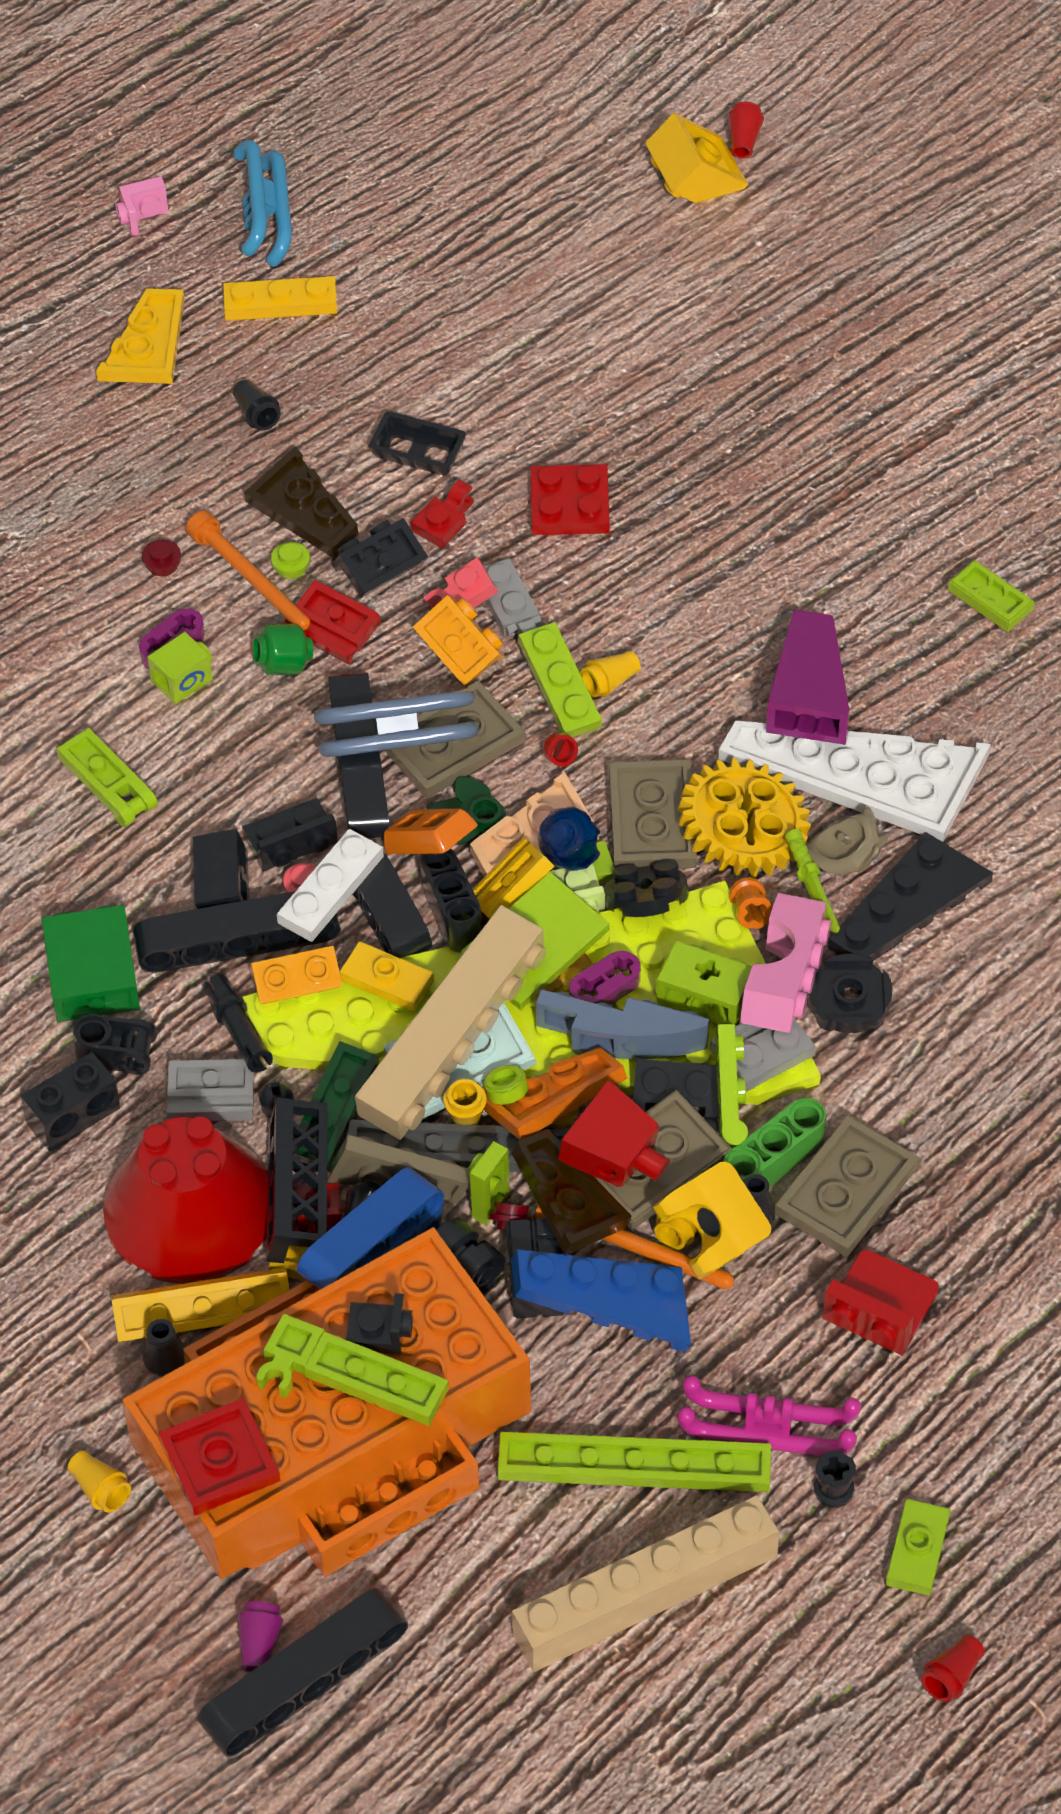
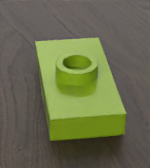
M976 560L968 564L948 583L949 592L1006 632L1012 630L1034 610V600Z
M906 1499L886 1578V1586L931 1596L951 1509Z

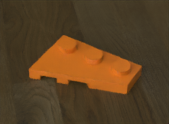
M600 1047L553 1063L548 1073L528 1078L529 1089L525 1096L516 1102L504 1105L495 1104L488 1099L486 1094L484 1111L517 1139L523 1140L537 1134L541 1129L594 1099L607 1081L612 1082L616 1086L626 1080L627 1076L624 1066Z

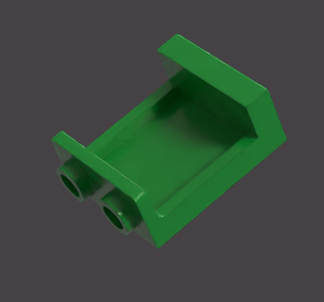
M125 905L101 906L93 910L73 913L61 912L53 916L42 917L50 984L57 1022L77 1020L88 1014L103 1016L140 1010Z

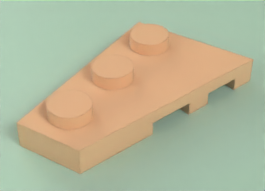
M565 772L556 777L554 785L542 794L537 792L526 800V806L512 817L505 816L470 843V853L483 877L523 837L548 860L565 854L568 848L599 841V830Z

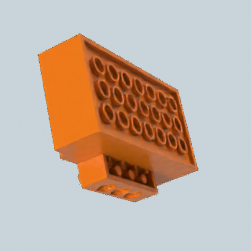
M433 1227L322 1289H318L307 1280L183 1348L185 1365L122 1399L131 1445L220 1580L242 1568L256 1569L300 1543L325 1578L479 1489L478 1462L468 1450V1447L531 1412L530 1359ZM395 1293L404 1294L405 1310H413L411 1338L403 1337L401 1354H381L447 1379L449 1382V1390L430 1426H427L306 1378L304 1374L297 1371L292 1373V1391L287 1397L282 1398L279 1396L278 1388L282 1380L280 1378H271L262 1390L258 1388L257 1373L262 1365L270 1362L264 1358L263 1350L283 1313L323 1328L325 1332L346 1340L351 1302L393 1305ZM244 1398L278 1468L280 1481L194 1516L159 1441L158 1432Z

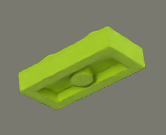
M494 1141L484 1154L478 1153L468 1169L471 1187L469 1198L471 1199L472 1218L486 1226L491 1221V1219H488V1214L493 1212L494 1202H505L510 1195L508 1148Z

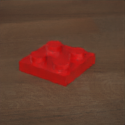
M608 464L531 466L532 535L610 534Z
M244 1398L158 1432L159 1441L194 1516L280 1481L278 1468Z

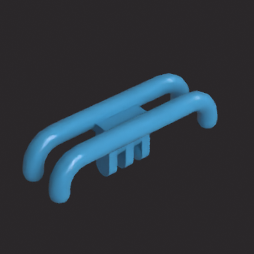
M246 140L241 142L233 152L235 159L239 161L247 158L249 192L243 197L245 229L251 232L248 239L242 245L241 251L245 256L249 257L257 252L265 238L267 218L272 213L276 214L277 239L273 249L266 258L268 265L276 267L285 258L292 240L285 159L276 150L269 151L261 157L259 145L253 140ZM272 170V181L263 177V171Z

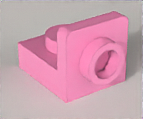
M162 176L119 187L121 202L115 203L116 212L120 224H127L131 236L139 235L137 220L168 212L166 187Z

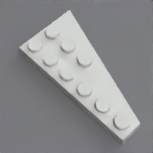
M735 720L719 748L718 759L730 764L732 758H736L740 767H746L748 760L751 759L754 763V769L759 771L767 764L769 765L768 775L773 777L780 772L783 773L781 780L783 784L794 783L796 785L795 788L861 813L866 807H869L877 819L921 835L927 832L944 842L990 754L991 744L976 743V747L954 746V740L939 739L938 744L915 742L910 736L848 731L846 745L766 733V723Z

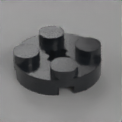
M663 860L657 862L654 866L638 868L632 864L620 865L613 869V878L606 883L604 888L608 909L614 912V906L622 908L623 916L648 917L670 911V902L679 898V904L681 905L689 896L687 877L685 873L679 870L678 862L674 860Z
M841 954L826 960L825 966L815 973L811 994L808 993L807 999L809 1008L816 1017L820 1028L827 1031L859 1033L867 1030H876L881 1027L884 1017L891 1007L893 988L889 975L884 969L882 973L877 967L873 966V960L857 954ZM845 988H853L855 994H861L855 999H846L841 996V994H844Z

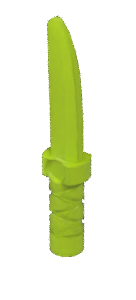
M800 829L790 830L785 834V838L793 853L794 860L797 862L798 871L796 874L800 882L805 883L812 900L827 902L825 919L831 920V931L838 933L840 930L839 924L818 878V874L821 873L817 863L812 862Z

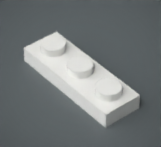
M348 829L277 913L278 924L312 942L384 857L383 847Z

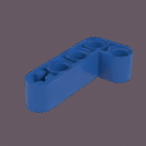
M403 1168L313 1243L301 1257L297 1266V1273L318 1289H322L395 1249L404 1241L407 1242L433 1227L437 1230L441 1225L444 1192L412 1168Z

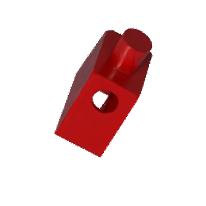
M610 1081L605 1083L562 1138L558 1160L617 1187H623L636 1170L657 1182L664 1174L670 1162L668 1158L653 1149L659 1131L658 1123Z

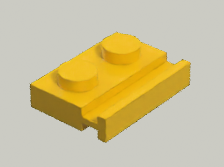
M523 837L473 888L481 911L491 919L500 905L509 909L547 875L554 865Z

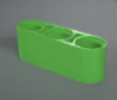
M802 1098L794 1101L749 1135L743 1143L732 1148L725 1155L724 1162L730 1163L737 1173H748V1176L753 1174L764 1176L768 1180L770 1187L823 1145L826 1125L825 1108L820 1102L811 1098ZM801 1124H808V1125H811L812 1127H802V1126H800V1125H801ZM776 1148L780 1149L781 1151L773 1152L767 1149ZM740 1176V1178L744 1182L748 1176Z

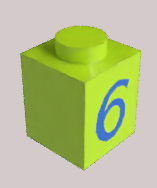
M186 632L147 656L151 682L175 705L213 680L211 669L213 658L209 649L204 643L200 641L195 642Z

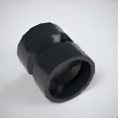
M459 1217L452 1218L436 1231L481 1293L484 1294L503 1271L506 1263L505 1256L486 1240L479 1242V1234Z

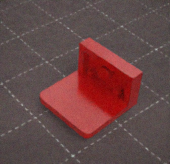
M863 1250L857 1256L843 1282L841 1283L833 1279L825 1292L823 1319L903 1356L937 1297L939 1284L935 1280L870 1250Z

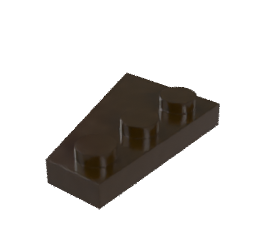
M296 446L244 492L246 503L332 558L338 554L337 550L342 545L358 536L357 523L335 495L329 494L321 483L320 476L314 469L310 470L303 461V455Z
M546 1129L518 1141L512 1155L566 1256L627 1228L632 1216L594 1176L558 1160L561 1142L549 1129Z

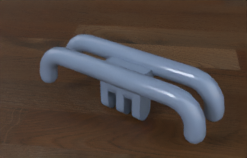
M469 689L447 693L318 709L314 714V720L320 725L375 719L378 734L323 741L319 744L318 751L324 757H336L475 737L479 732V727L473 721L424 729L418 728L417 713L470 705L475 699L474 693Z

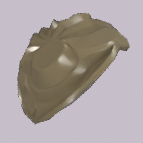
M866 807L861 814L848 816L827 827L811 840L807 848L812 862L817 863L819 868L833 874L842 875L861 872L870 866L871 861L877 859L880 849L888 840V836L879 837L876 818L871 808Z

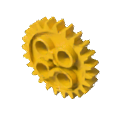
M732 758L728 768L721 760L716 761L713 769L704 765L700 775L694 773L691 776L689 784L685 785L680 797L681 801L677 811L682 814L678 825L686 827L683 838L688 840L696 839L692 851L705 850L707 854L704 862L708 863L716 858L720 861V871H723L729 864L734 867L735 876H739L743 868H748L752 878H756L760 868L768 876L772 875L775 866L784 870L789 860L795 862L785 834L790 830L800 829L805 844L808 838L807 833L811 827V823L806 821L810 810L801 808L805 799L804 796H792L796 785L794 783L786 785L780 783L783 778V773L781 772L773 777L768 775L769 765L767 764L760 771L754 769V763L751 759L748 760L746 767H740L736 758Z

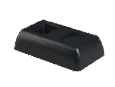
M388 411L383 415L369 446L374 456L379 459L446 476L450 473L464 444L466 433L459 429ZM401 438L412 441L413 445L409 453L390 449L389 446L392 440ZM433 447L449 452L444 463L424 457L427 451Z

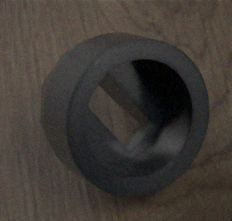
M281 1081L266 1084L260 1094L261 1110L269 1118H271L275 1104L274 1094H280L281 1098L294 1099V1094L290 1087Z

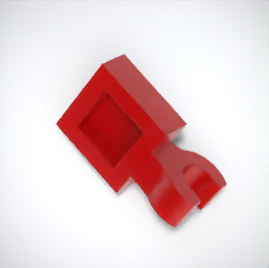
M460 479L452 486L444 502L434 497L411 521L412 532L443 549L466 525V517L463 512L467 511L474 502V499L468 496L473 487Z

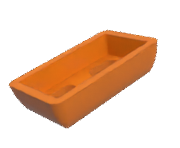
M460 808L410 810L385 830L384 847L386 854H441L453 847L476 828L478 824L466 811Z

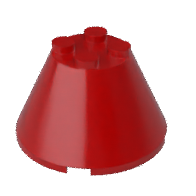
M178 1117L151 1125L145 1130L143 1139L119 1165L108 1184L104 1198L103 1213L105 1227L111 1244L125 1262L129 1265L133 1263L140 1269L150 1273L151 1278L160 1281L185 1284L227 1276L247 1264L253 1258L252 1254L262 1244L264 1239L267 1238L268 1169L253 1151L215 1128L211 1121L205 1117Z

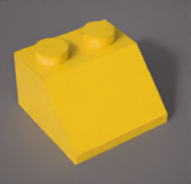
M675 112L645 142L652 155L650 159L652 164L662 173L666 180L664 183L665 188L678 199L683 197L694 203H699L744 190L749 185L721 135Z

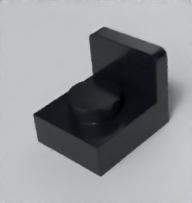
M395 1293L393 1305L351 1302L346 1340L378 1353L401 1354L403 1337L411 1338L413 1327V1310H405L404 1294Z

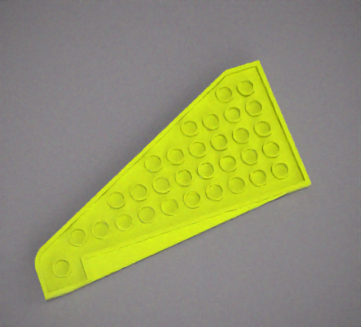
M721 881L690 891L687 900L681 905L679 904V898L670 902V911L648 917L623 916L622 908H616L614 912L611 910L599 912L598 914L609 923L610 930L544 990L569 994V985L576 975L611 953L627 951L637 956L640 961L641 981L634 991L610 1006L623 1011L628 997L640 1001L650 1000L657 1003V978L676 941L688 945H699L709 952L727 958H738L750 966L766 963L750 930L739 923L736 917V904L730 903V890L726 882ZM444 947L401 958L432 971L434 974L433 983L414 1012L344 982L337 989L267 1004L259 1002L257 992L242 998L247 1004V1014L267 1049L271 1052L273 1056L272 1062L290 1068L326 1070L339 1041L379 1056L380 1064L386 1056L383 1045L400 1038L461 958V953L455 952L449 947ZM615 969V975L623 973L625 976H628L629 970L622 972L619 969ZM584 989L581 991V996L588 994L591 997H595L596 990L592 993H588ZM539 995L521 1011L507 1000L504 1002L536 1060V1065L524 1070L527 1079L548 1073L553 1063L583 1054L572 1051L571 1035L537 1026L536 1002ZM709 1021V1043L707 1049L686 1055L646 1060L716 1065V1053L713 1054L710 1050V1040L715 1037V1028L718 1024ZM811 1057L747 1091L746 1102L740 1104L759 1105L820 1085L821 1075L813 1058ZM615 1058L624 1066L627 1076L626 1080L616 1086L624 1094L633 1095L636 1059Z

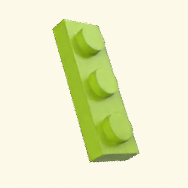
M556 622L519 634L518 644L560 732L573 738L601 728L602 718Z
M325 1331L304 1367L306 1378L427 1426H430L449 1390L447 1379Z

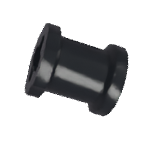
M841 1451L824 1453L815 1466L814 1494L823 1505L830 1508H839L850 1502L854 1495L853 1479L856 1476V1464L853 1458Z

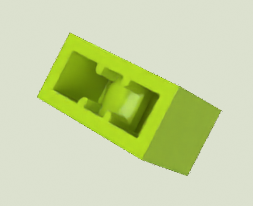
M676 941L657 978V1003L679 1011L695 1012L701 1017L708 1018L711 1022L717 1024H735L737 1026L741 1019L744 988L752 966L747 965L738 958H727L709 952L699 945H688Z

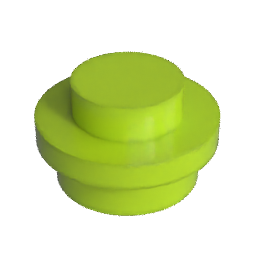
M282 543L273 550L271 563L280 576L287 579H295L306 572L310 564V553L300 543Z

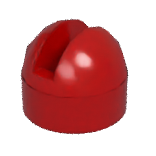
M559 732L553 733L545 739L542 750L549 762L556 766L564 767L570 765L576 759L578 745L574 738Z

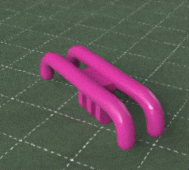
M693 1375L686 1377L683 1381L684 1393L693 1403L709 1409L746 1414L745 1428L704 1422L695 1417V1412L692 1408H681L677 1414L680 1427L687 1434L698 1439L707 1441L771 1443V1450L822 1456L829 1451H841L847 1454L856 1445L857 1436L850 1429L843 1430L837 1439H822L790 1434L792 1420L832 1426L853 1422L861 1411V1403L856 1398H848L844 1402L843 1407L830 1408L794 1403L792 1398L785 1397L783 1401L775 1400V1396L766 1395V1399L758 1398L756 1393H748V1396L714 1392L703 1388L700 1385L699 1379Z

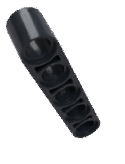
M368 672L328 677L331 708L372 703ZM375 719L334 724L336 740L377 735ZM380 751L338 756L348 829L367 839L384 837V832L390 827Z
M289 892L150 917L138 922L133 928V934L141 969L146 972L157 973L324 943L336 938L340 933L341 927L338 914L336 913L311 942L278 924L277 913L295 893Z
M380 1588L370 1589L214 1697L200 1710L197 1721L226 1757L237 1755L395 1644L405 1634L409 1624Z

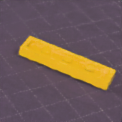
M286 1267L111 1295L118 1342L146 1338L149 1324L157 1319H165L171 1322L176 1333L227 1325L289 1290Z

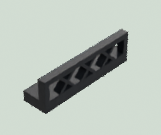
M276 1097L269 1121L266 1262L284 1264L289 1245L309 1248L327 1233V1103ZM293 1114L316 1117V1126L305 1132L293 1121ZM303 1145L316 1157V1160L307 1166H304L293 1155V1152ZM302 1180L316 1191V1194L306 1201L292 1189L294 1185ZM303 1214L316 1226L315 1233L292 1231V1221Z

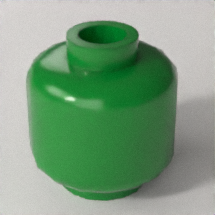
M268 624L262 628L260 634H256L253 638L252 654L256 666H261L262 671L269 676L300 674L304 670L306 662L311 661L313 658L314 646L312 638L306 637L303 628L298 624Z

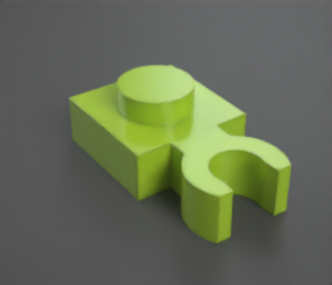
M283 1313L263 1350L264 1358L270 1362L262 1365L257 1373L258 1388L263 1390L268 1380L280 1378L282 1381L278 1387L279 1396L282 1398L287 1397L293 1388V1371L305 1375L304 1367L325 1329Z

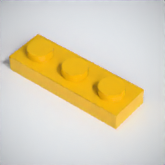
M335 276L223 283L225 321L337 314Z

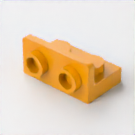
M447 595L420 619L413 628L465 687H468L496 660L501 662L506 657L499 649L504 643L490 627L483 631L474 620L478 613L463 597L457 601L455 598Z
M334 946L251 963L249 969L252 983L256 985L258 999L261 1004L340 988L342 985Z

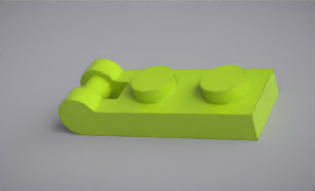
M87 728L56 748L59 760L112 812L114 818L122 827L125 828L133 823L136 819L135 816L140 812L148 813L158 806L157 798L150 788L90 728ZM130 793L134 798L125 802L122 797Z
M718 1024L715 1028L719 1136L731 1148H734L736 1145L743 1143L748 1135L747 1126L739 1120L738 1104L746 1102L745 1078H737V1061L744 1060L743 1035H735V1024Z

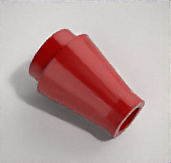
M739 102L733 106V109L728 114L732 145L731 154L737 158H749L753 154V147L764 122V116L757 104Z
M964 1635L957 1643L927 1662L924 1666V1673L921 1676V1682L925 1690L941 1702H949L952 1698H959L979 1660L985 1654V1649L981 1642L971 1635Z

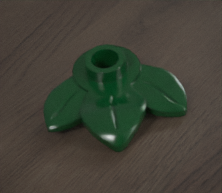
M464 776L456 778V798L427 805V809L460 808L466 811L478 824L476 828L455 845L472 842L506 816L504 807L491 797L487 785ZM485 817L491 818V819H488V820H482V818H485Z

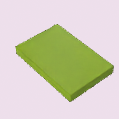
M551 872L545 875L509 908V910L543 929L544 947L546 948V954L542 962L535 970H528L522 978V986L518 994L510 1002L521 1011L540 994L541 989L544 990L610 930L609 923ZM469 943V944L461 951V956L465 953V951L468 949V947L471 945V943Z

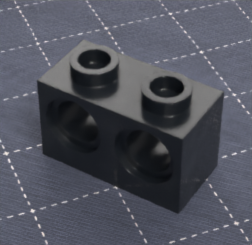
M93 1052L20 1095L26 1124L49 1152L121 1108L116 1080Z

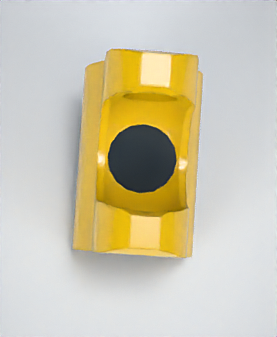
M728 1162L716 1164L652 1206L662 1223L681 1218L693 1223L702 1237V1248L700 1253L689 1262V1266L699 1280L736 1259L746 1250L767 1238L771 1233L769 1221L735 1168Z

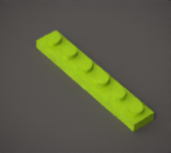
M500 1432L498 1480L770 1492L771 1443Z

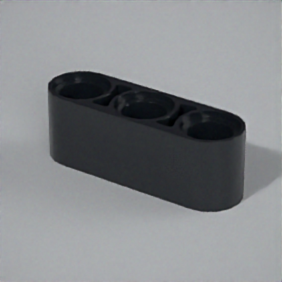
M450 848L441 854H421L420 866L424 895L447 945L451 950L461 953L483 929L480 904L453 849Z
M383 853L384 857L354 891L353 896L384 952L398 958H403L432 948L428 928L387 855Z

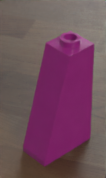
M794 609L768 700L766 733L846 745L850 709L833 615Z

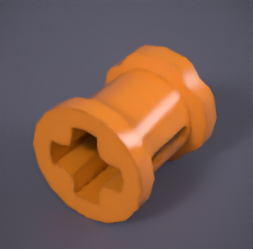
M750 877L736 881L730 888L729 900L730 903L736 904V917L739 923L747 929H760L769 923L773 906L766 897V891L762 883Z

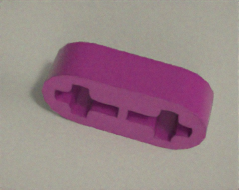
M180 609L148 632L139 644L142 664L149 669L147 656L151 654V650H158L184 632L195 642H202L205 631L203 618L200 613L193 609Z
M627 951L611 953L576 975L569 985V995L591 1003L612 1005L639 986L641 981L640 961L637 956ZM615 969H619L622 972L629 970V975L625 976L623 973L615 975ZM585 989L586 992L592 993L596 990V996L591 997L588 994L581 996V991Z

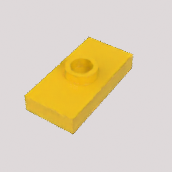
M360 941L339 972L342 982L413 1012L434 981L432 971Z

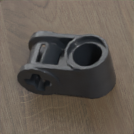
M88 1014L76 1021L73 1027L75 1055L77 1060H80L93 1052L107 1070L122 1071L132 1075L144 1074L149 1071L151 1066V1059L148 1055L150 1045L156 1040L158 1031L152 1023L142 1019H122ZM98 1040L96 1043H89L88 1041Z

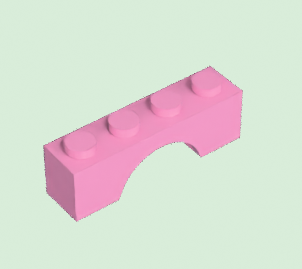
M777 893L769 917L765 950L777 955L782 960L769 964L752 965L744 988L740 1023L791 1033L795 1017L803 1018L808 993L811 994L816 969L820 967L824 945H827L830 935L831 920L825 919L827 902Z

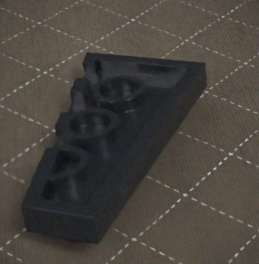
M925 832L839 926V932L833 933L828 938V948L838 955L857 954L874 961L903 942V937L917 927L921 930L932 923L934 916L950 906L953 909L965 901L967 894L978 887L983 889L992 883L993 872Z

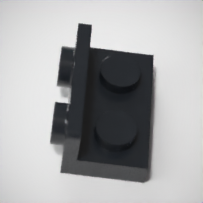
M404 518L393 524L386 520L370 530L371 536L362 542L354 538L337 550L339 555L332 566L336 572L343 569L361 598L427 560L428 555Z
M318 798L242 826L243 836L263 872L274 867L285 866L292 860L307 854L321 852L338 842L336 820L332 814L327 815Z

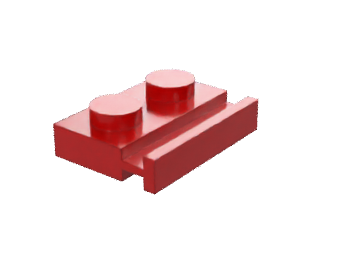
M316 580L313 581L296 604L310 619V626L304 632L306 637L312 638L313 646L348 665L353 661L352 657L356 651L362 649L381 623L379 613ZM287 619L283 622V624H292Z

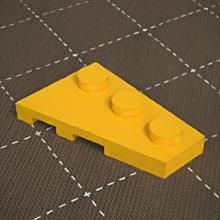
M145 290L127 319L128 326L120 338L116 337L113 342L106 362H101L96 370L97 381L173 384L185 302L184 290Z

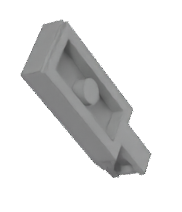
M510 558L484 566L499 591L485 602L503 636L508 635V637L516 635L518 638V635L541 627L540 613Z

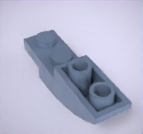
M541 989L536 1002L537 1026L571 1035L572 1051L580 1053L601 1047L613 1058L656 1059L705 1050L709 1043L710 1019L701 1017L692 1011H678L663 1007L650 1000L640 1001L628 997L622 1011L614 1009L605 1003H591L576 999L564 992L554 993Z

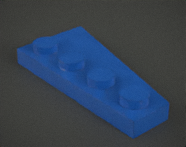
M519 1249L516 1250L511 1258L514 1293L517 1298L566 1314L573 1310L588 1315L592 1318L591 1322L608 1327L611 1323L633 1330L632 1336L648 1341L655 1337L670 1342V1348L684 1353L691 1345L682 1267L573 1255L565 1256L564 1254Z

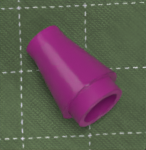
M262 1601L244 1603L243 1612L238 1614L242 1658L241 1670L250 1673L271 1658L284 1621L279 1616V1606Z

